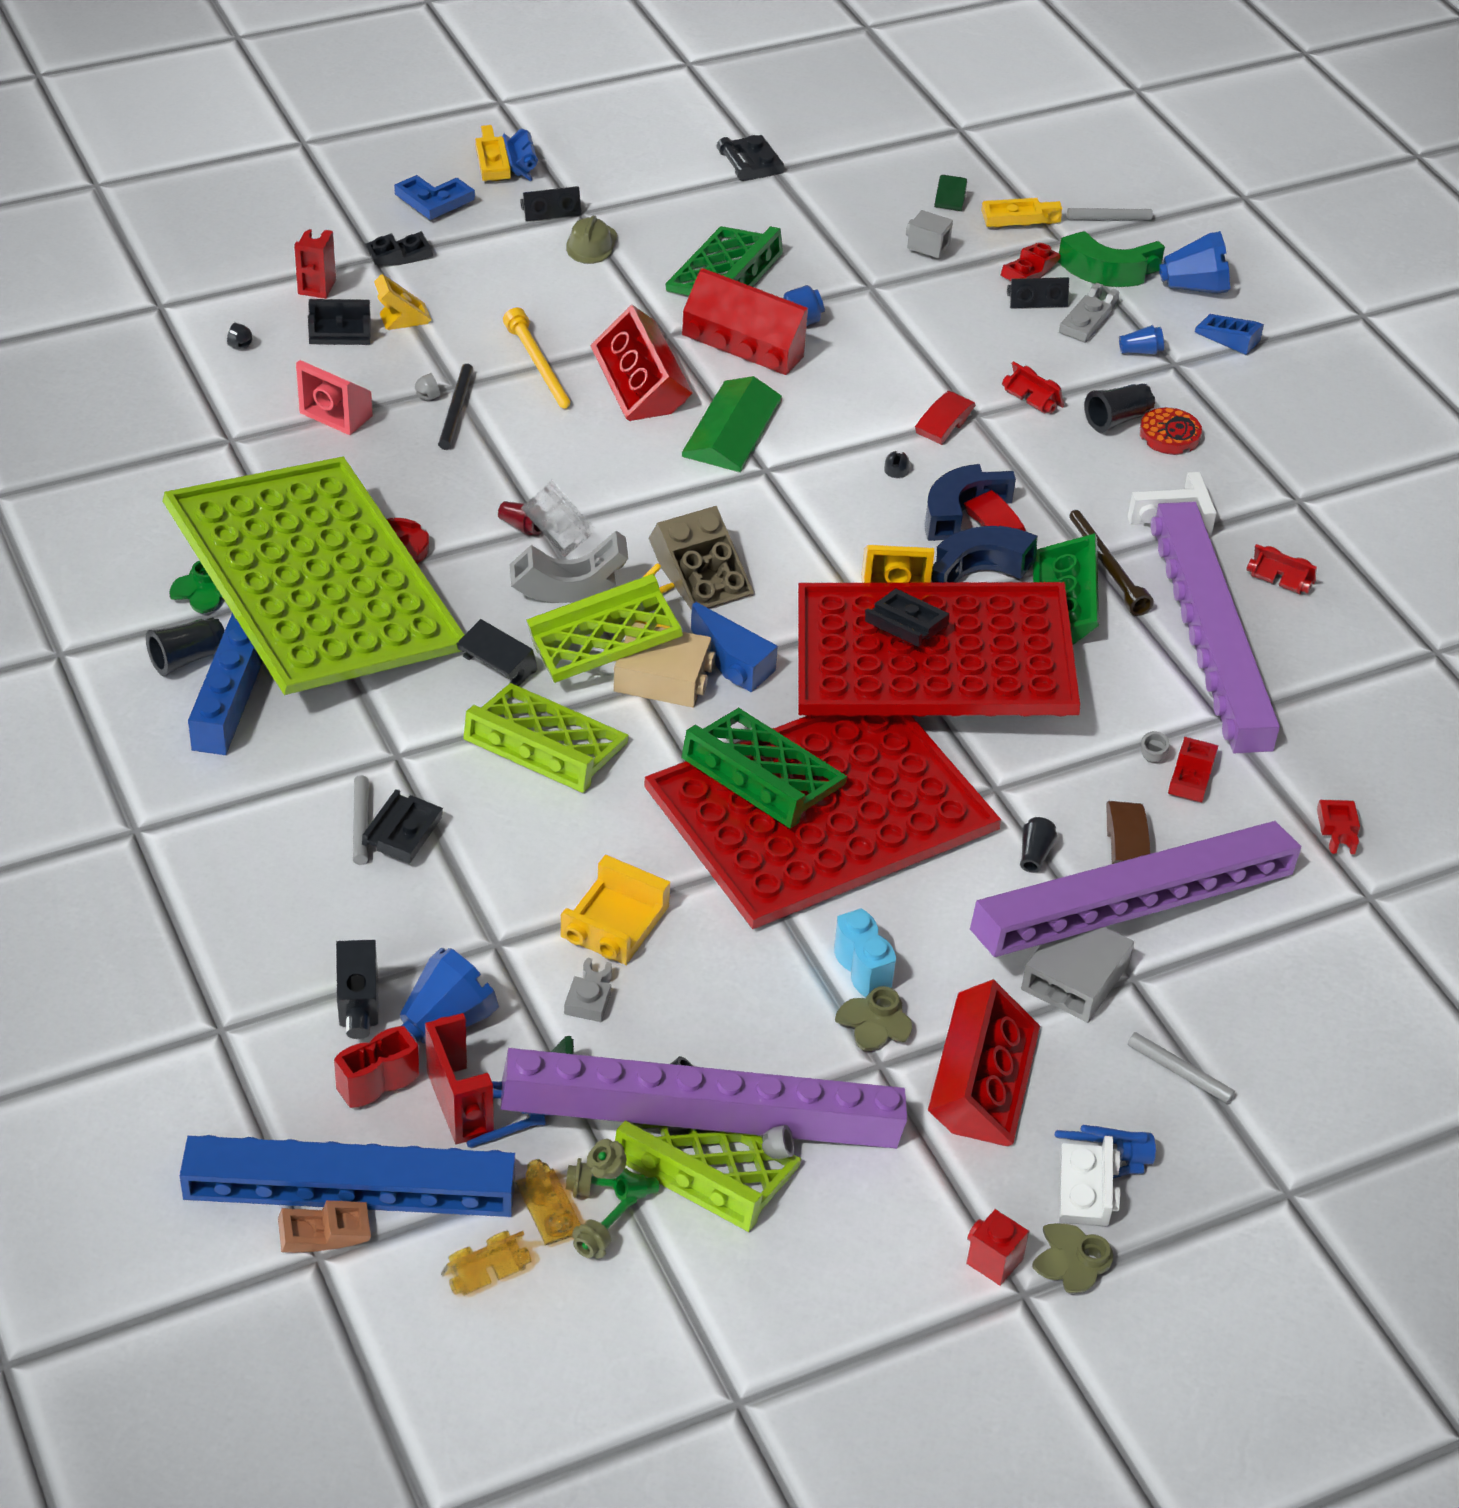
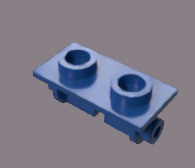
M519 129L511 138L504 133L503 139L510 162V169L517 176L523 175L531 182L532 176L530 171L538 163L535 149L532 146L531 133L528 130Z

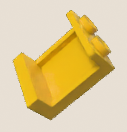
M605 854L598 863V879L574 910L565 908L561 913V937L567 939L572 944L597 952L607 959H613L627 965L669 908L670 881Z

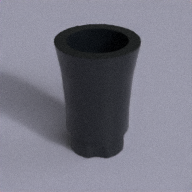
M1143 383L1109 390H1093L1085 398V416L1094 430L1104 433L1121 423L1142 417L1155 406V396L1152 394L1151 388Z
M213 617L173 627L148 630L146 633V647L154 668L161 676H166L182 666L214 655L224 634V627L219 619H214Z

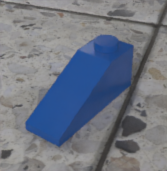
M698 602L692 605L691 631L693 634L711 637V652L716 653L715 665L724 678L753 692L776 671L777 645Z

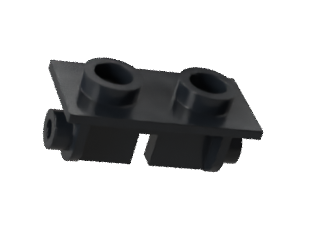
M579 186L523 192V199H520L521 209L525 213V221L581 215Z
M1069 277L1011 279V285H1007V296H1010V308L1068 307Z

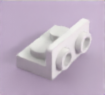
M1104 1136L1102 1146L1062 1143L1060 1150L1059 1223L1108 1226L1112 1211H1119L1120 1187L1113 1186V1175H1119L1120 1151H1113V1136Z

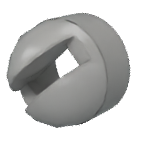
M432 373L422 376L415 383L416 394L421 399L432 400L440 396L437 382Z
M1148 732L1141 740L1142 755L1150 762L1162 761L1169 751V739L1161 732Z
M787 1125L773 1127L765 1132L762 1137V1149L766 1155L772 1159H783L793 1156L794 1142L792 1133Z

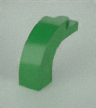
M1082 231L1061 238L1059 248L1061 256L1058 263L1074 276L1090 283H1099L1109 287L1138 286L1144 284L1145 275L1159 271L1165 246L1161 242L1155 241L1132 249H1114L1098 243L1086 231Z

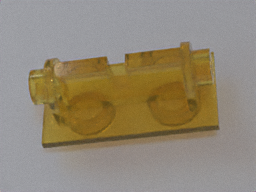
M540 1159L532 1160L527 1165L526 1177L516 1180L515 1183L545 1246L573 1237V1229L576 1226L579 1227L581 1223L554 1169H550L549 1165Z
M508 1230L487 1239V1246L473 1252L471 1247H466L451 1254L448 1257L450 1262L446 1264L441 1275L443 1277L450 1273L453 1274L454 1278L449 1279V1285L453 1294L462 1293L466 1296L491 1284L492 1281L486 1270L491 1266L498 1280L525 1270L526 1264L531 1263L532 1259L526 1247L520 1249L518 1246L519 1241L525 1235L524 1232L521 1231L510 1235Z

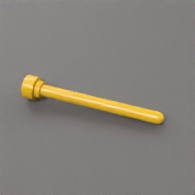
M518 307L508 310L503 316V323L511 334L518 335L558 405L563 409L570 406V399L529 332L530 321L525 311Z

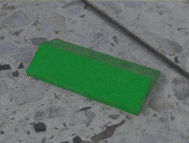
M755 376L724 381L684 447L682 457L741 473L781 403L782 395Z
M1094 533L1037 549L1036 561L1033 564V582H1065L1072 644L1074 645L1099 626L1097 536Z

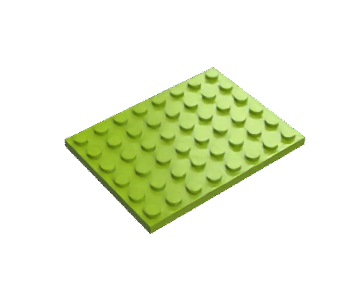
M344 456L164 492L162 502L284 695L461 652L458 650L456 643L464 636V633Z

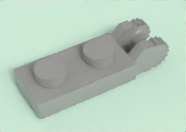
M1095 283L1088 295H1085L1060 323L1059 333L1086 343L1108 318L1118 301L1120 292L1112 289L1107 294L1105 301H1101L1099 298L1102 295L1103 285Z

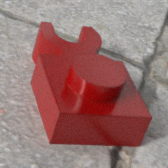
M1319 800L1317 814L1322 835H1332L1329 843L1330 852L1336 854L1339 844H1345L1349 847L1350 854H1355L1359 843L1357 835L1360 829L1355 801Z

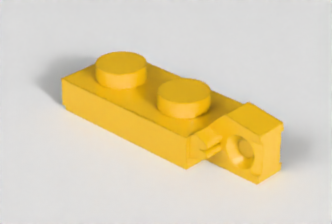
M492 125L481 126L482 137L475 138V147L482 181L510 179V166L503 136L495 137Z
M1038 198L983 201L981 207L986 227L1052 224L1061 222L1062 216L1060 201L1039 202Z

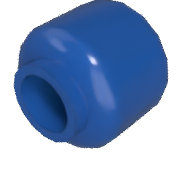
M805 285L787 291L783 295V299L808 308L807 326L819 322L821 313L825 312L818 289L813 290L810 286Z

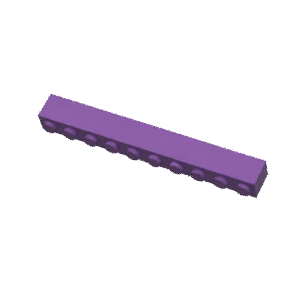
M1196 502L1158 503L1156 517L1151 519V533L1157 537L1160 557L1165 559L1166 575L1168 579H1172L1174 598L1181 605L1182 621L1188 624L1190 644L1192 646L1195 645L1198 666L1200 669L1203 668L1206 675V689L1208 692H1212L1214 712L1216 716H1220L1222 721L1223 737L1229 741L1233 754L1274 751L1280 726Z
M1276 821L1256 825L976 900L970 930L995 958L1292 875L1302 846Z
M508 1048L502 1076L501 1110L620 1122L626 1120L630 1123L752 1135H764L766 1131L773 1127L787 1125L793 1139L897 1149L907 1122L905 1088L516 1048Z

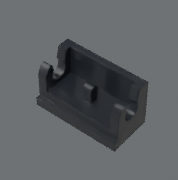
M309 299V344L370 345V300Z
M482 619L456 643L458 650L466 651L463 654L464 658L471 660L473 657H476L503 673L506 678L511 680L510 683L517 686L521 685L531 674L538 670L532 648Z

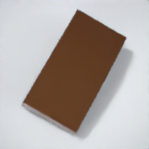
M1108 801L1106 803L1107 836L1111 837L1112 864L1150 854L1149 831L1143 804Z

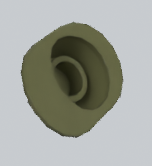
M595 215L580 219L572 227L571 234L566 243V251L572 259L583 264L602 262L611 254L617 240V233L613 228L606 225L605 222L597 219Z

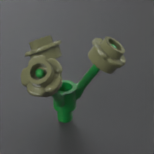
M602 1139L595 1144L588 1153L587 1163L581 1162L582 1158H578L576 1166L568 1165L565 1189L573 1190L574 1198H577V1195L589 1196L591 1185L614 1188L617 1198L621 1200L617 1207L601 1223L589 1219L584 1224L573 1229V1245L577 1252L586 1258H603L606 1255L605 1249L612 1241L608 1228L627 1208L635 1204L637 1199H643L647 1194H655L659 1191V1181L656 1177L646 1178L643 1174H636L625 1168L627 1158L623 1146L618 1141L612 1142L610 1139Z

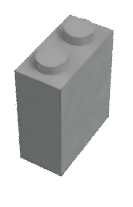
M1102 927L1041 944L1025 965L1021 990L1088 1023L1128 968L1134 941L1118 932Z

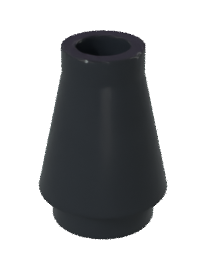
M1034 817L1029 819L1028 823L1023 826L1022 858L1020 861V866L1023 870L1031 873H1037L1041 870L1044 860L1058 837L1056 826L1052 821L1042 817Z

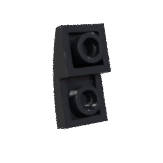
M422 231L408 235L398 241L390 233L365 243L366 249L375 265H402L433 256L431 247Z

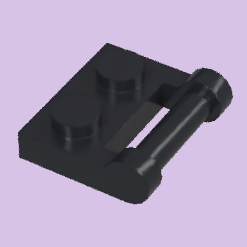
M751 135L737 140L723 137L717 142L716 147L721 155L727 157L735 168L736 176L741 181L783 174L784 163L763 135ZM739 153L745 160V162H743V160L740 158V156L738 155Z

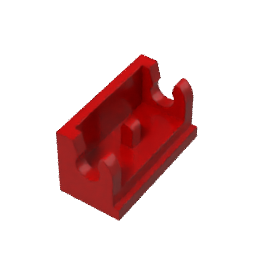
M309 229L303 233L300 241H296L294 244L297 291L300 295L327 299L336 281L333 231L324 230L320 238L313 239L312 229Z

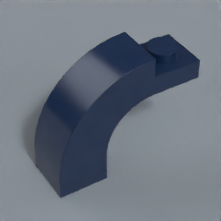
M974 464L953 469L938 478L928 494L925 515L927 540H945L951 535L960 532L963 517L962 511L965 509L964 503L988 491H994L1007 504L1012 503L1016 482L1014 471L982 472L980 464Z
M981 526L957 532L937 546L936 562L932 567L931 580L932 582H958L966 574L978 570H996L1021 579L1036 561L1038 536L1020 529L1004 526Z

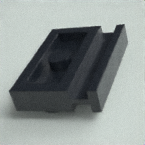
M895 588L877 601L875 608L865 610V622L920 647L923 639L929 640L949 625V613Z
M395 789L363 833L362 845L366 847L368 844L377 847V851L410 864L442 819L443 808L412 795L407 798L400 795V790Z

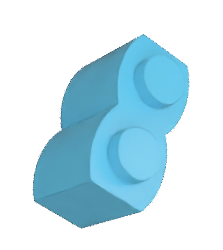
M862 908L837 916L834 953L838 962L851 972V980L856 990L866 997L877 987L885 986L892 988L896 955L891 944L885 938L878 935V926L874 918Z

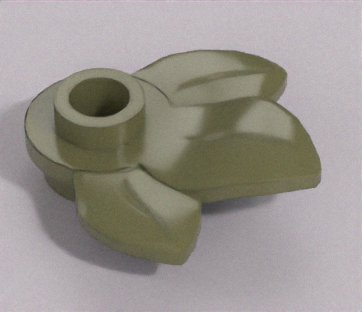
M885 986L873 989L866 998L849 999L838 1009L835 1016L836 1023L855 1028V1042L864 1051L879 1049L886 1043L889 1037L899 1042H906L912 1031L911 1019L902 1012V1001L898 993L894 989Z
M1047 1224L1043 1226V1233L1051 1248L1035 1258L1032 1268L1044 1278L1051 1280L1063 1279V1287L1067 1293H1080L1090 1289L1095 1284L1097 1275L1106 1272L1111 1267L1113 1251L1108 1241L1099 1235H1085L1080 1228L1070 1224Z

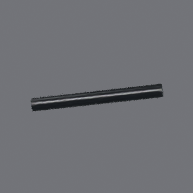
M463 364L459 373L438 446L443 450H448L452 444L473 373V366L470 364Z

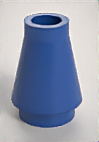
M1151 325L1119 336L1121 354L1157 355V351L1164 350L1162 328H1154Z

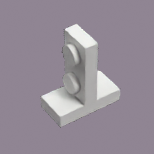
M1187 472L1184 489L1132 492L1127 516L1130 525L1151 524L1152 517H1156L1158 503L1196 502L1208 536L1211 537L1216 510L1200 472Z

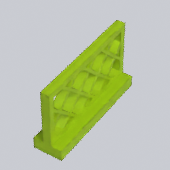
M654 574L526 619L533 645L537 653L539 652L554 683L683 636L681 626L663 597ZM636 620L647 622L643 629L632 627ZM657 624L670 626V628L662 631L653 630ZM604 632L615 634L611 640L600 638ZM625 636L636 637L632 642H621ZM572 643L583 645L579 652L568 650ZM593 647L604 649L599 654H589ZM561 659L572 661L569 665L556 669V665Z
M509 683L482 707L472 705L466 711L463 739L584 793L591 786L592 776L628 743L629 735ZM513 697L524 703L508 704L507 700ZM547 712L553 716L537 717L536 713ZM512 714H529V717L513 718ZM577 725L583 729L567 730L566 726ZM558 726L559 731L542 730V727ZM606 738L613 742L597 743L596 739ZM588 739L589 744L573 745L571 740Z
M626 1120L616 1130L615 1141H618L623 1146L627 1158L626 1166L648 1178L656 1177L659 1184L747 1232H750L757 1224L760 1211L796 1172L801 1163V1158L794 1154L788 1158L772 1159L764 1153L762 1149L763 1140L758 1135L722 1131L697 1134L696 1129L687 1128L689 1134L670 1136L667 1127L671 1126L630 1123ZM659 1128L661 1136L656 1137L643 1129ZM741 1142L749 1146L750 1150L731 1152L728 1143ZM720 1144L723 1153L704 1154L701 1145ZM693 1146L695 1155H689L676 1147ZM775 1160L784 1165L782 1169L765 1170L763 1161ZM754 1162L757 1171L738 1172L735 1163ZM727 1164L729 1173H722L709 1165ZM761 1182L763 1191L760 1193L745 1185V1183Z

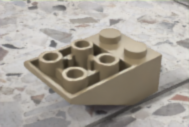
M717 505L656 524L648 539L661 565V569L669 580L674 583L675 588L691 610L695 602L707 608H712L754 594Z

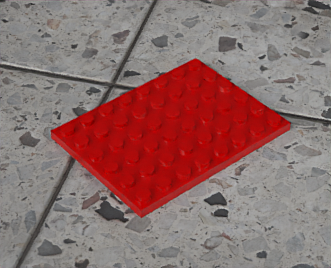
M1065 582L798 583V715H810L813 717L822 715H845L849 717L857 715H880L884 717L892 715H915L919 717L927 715H950L954 717L961 715H985L989 717L996 715H1020L1024 717L1031 715H1055L1062 717L1080 714V698ZM896 588L949 613V625L929 640L923 639L922 645L917 647L865 622V610L875 608L877 601Z
M807 715L773 728L781 735L847 776L844 786L801 813L800 822L791 829L687 761L645 776L644 781L646 790L752 930L999 830L1001 818L911 715H892L888 717L880 715H857L853 717L822 715L813 717ZM741 740L734 743L752 745L751 740ZM758 741L759 746L776 747L770 742ZM744 755L750 760L754 761L753 756ZM760 756L761 761L779 762L776 757ZM785 758L786 763L803 764L797 759ZM772 773L778 778H781V773ZM788 774V779L806 780L805 775ZM813 776V781H830L824 776ZM799 790L800 792L805 794V796L808 795V791Z

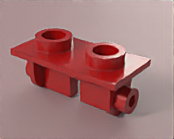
M1014 361L1011 363L1014 373L1011 376L1006 375L1004 377L1002 385L1005 387V391L1021 400L1030 392L1031 395L1026 399L1027 404L1042 413H1053L1057 405L1062 408L1064 407L1062 390L1056 382L1050 379H1043L1029 366L1023 367Z
M1256 544L1254 559H1250L1246 571L1251 572V576L1272 584L1277 574L1282 575L1279 582L1280 587L1298 594L1302 592L1308 594L1312 584L1316 582L1317 566L1312 565L1311 562L1304 558H1293L1282 554L1281 551L1274 547H1263Z

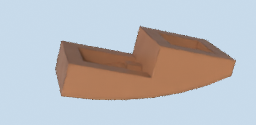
M326 1200L322 1210L282 1208L278 1216L281 1252L298 1253L339 1249L368 1242L371 1237L366 1202Z

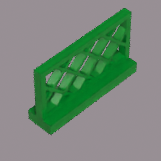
M720 226L665 283L666 291L689 296L698 273L702 268L693 269L706 266L704 269L717 274L728 271L721 275L753 287L783 254L781 228L770 226L762 234ZM724 237L731 238L728 240L721 241ZM738 246L740 247V248H736V249H732V250L726 251V249H730V248H734V247H738ZM720 251V253H716V254H712V255H708V256H707V254ZM726 261V262H724V263L712 265V264H714V263ZM690 280L693 281V282H689V283H685V284L682 283V282H686V281H690Z
M739 707L703 729L695 724L686 730L681 755L682 759L790 829L800 822L801 813L846 784V775ZM739 722L748 729L731 728V726ZM718 738H725L727 743L722 742ZM733 739L751 740L752 745L734 744ZM758 741L770 742L776 747L759 746ZM744 755L753 756L754 761L750 760ZM760 756L776 757L779 762L761 761ZM785 758L797 759L803 764L786 763ZM772 773H781V778H778ZM788 774L805 775L806 780L788 779ZM813 776H824L830 781H813ZM799 790L808 791V795L805 796V794H803Z

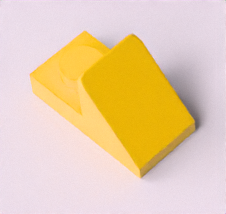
M381 274L374 281L379 293L377 297L385 306L380 311V316L387 330L425 325L431 321L425 303L384 274Z

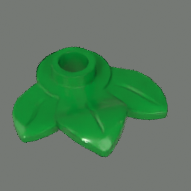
M200 560L193 564L189 575L177 578L172 583L169 591L170 599H189L193 610L202 614L215 610L222 597Z

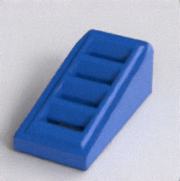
M1209 314L1195 327V333L1247 355L1261 341L1264 324L1256 321Z

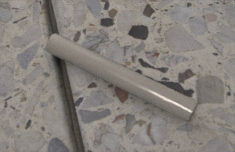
M1067 209L1068 220H1152L1153 215L1152 209Z
M363 775L357 776L354 779L353 862L358 865L365 864L368 861V845L367 847L362 845V835L368 828L369 780Z
M1134 1032L1128 1041L1130 1047L1226 1104H1229L1235 1094V1090L1137 1032Z

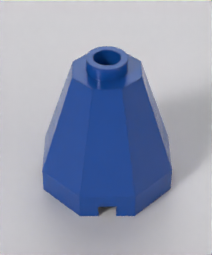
M1221 231L1209 233L1165 256L1164 264L1159 265L1161 281H1167L1169 288L1215 294L1228 292L1230 290L1228 261H1225L1224 254L1227 253Z
M440 948L429 958L400 1013L403 1022L401 1026H405L416 1043L421 1041L426 1044L425 1023L441 1017H450L464 1013L466 1027L488 1018L499 1008L495 991L488 982L481 987L477 980L481 974L474 965L454 949L448 948L445 951V948Z

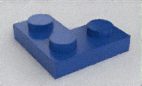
M415 175L394 184L395 195L429 220L475 200V190L459 178H454L433 187L420 176Z

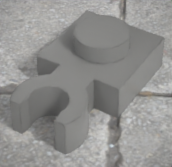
M587 958L583 964V978L576 976L573 978L564 1004L565 1015L602 1022L611 995V984L609 982L612 978V963L607 962L604 970L596 972L592 970V959Z

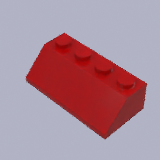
M702 268L698 273L683 310L682 335L787 375L804 357L808 308Z
M633 304L590 345L625 418L629 421L672 414L693 394L656 321Z
M994 979L958 993L928 1111L952 1134L1002 1146L1013 1145L1040 1025Z

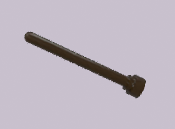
M1079 510L1071 511L1069 518L1082 536L1096 534L1098 558L1125 593L1124 604L1133 616L1146 614L1154 604L1152 596L1145 588L1134 585Z

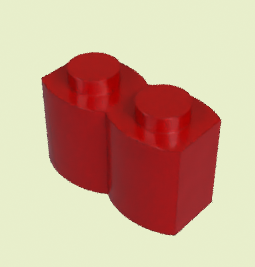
M405 1026L386 1029L377 1034L369 1043L352 1045L342 1050L334 1058L336 1089L349 1108L370 1104L377 1100L384 1091L403 1088L411 1084L420 1075L418 1044Z

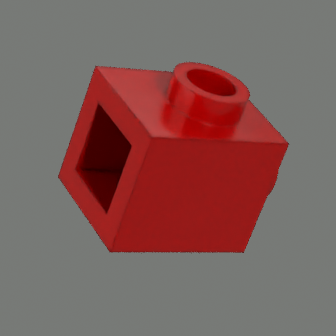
M994 1209L985 1221L979 1219L972 1226L967 1240L970 1241L966 1264L1001 1286L1022 1262L1029 1230Z

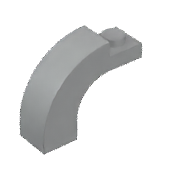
M615 531L588 555L571 560L553 558L531 545L509 564L511 587L528 597L548 603H572L609 590L616 585L614 571L622 568L628 560L626 537Z

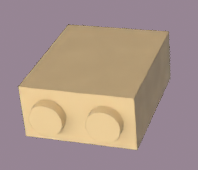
M634 622L632 627L643 629L646 624ZM655 626L653 630L662 631L667 628ZM682 632L683 636L617 660L614 666V692L694 708L698 694L704 695L708 676L705 674L706 672H712L715 664L716 653L711 652V637ZM626 636L624 643L632 642L636 637Z

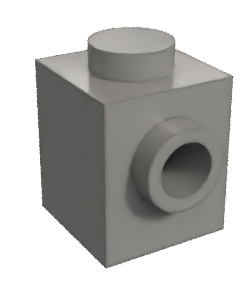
M921 210L907 224L906 236H909L907 248L918 251L923 255L939 258L950 245L953 220Z

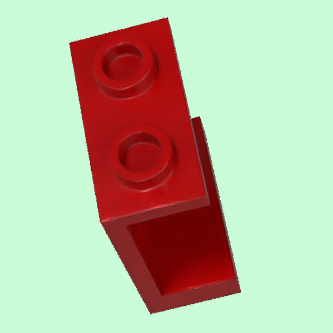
M464 1013L450 1017H441L425 1023L427 1074L455 1145L494 1131L493 1083L489 1074L484 1073L457 1081L453 1073L467 1069L466 1018Z

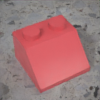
M299 360L296 362L299 411L301 414L348 435L354 433L373 416L371 391Z

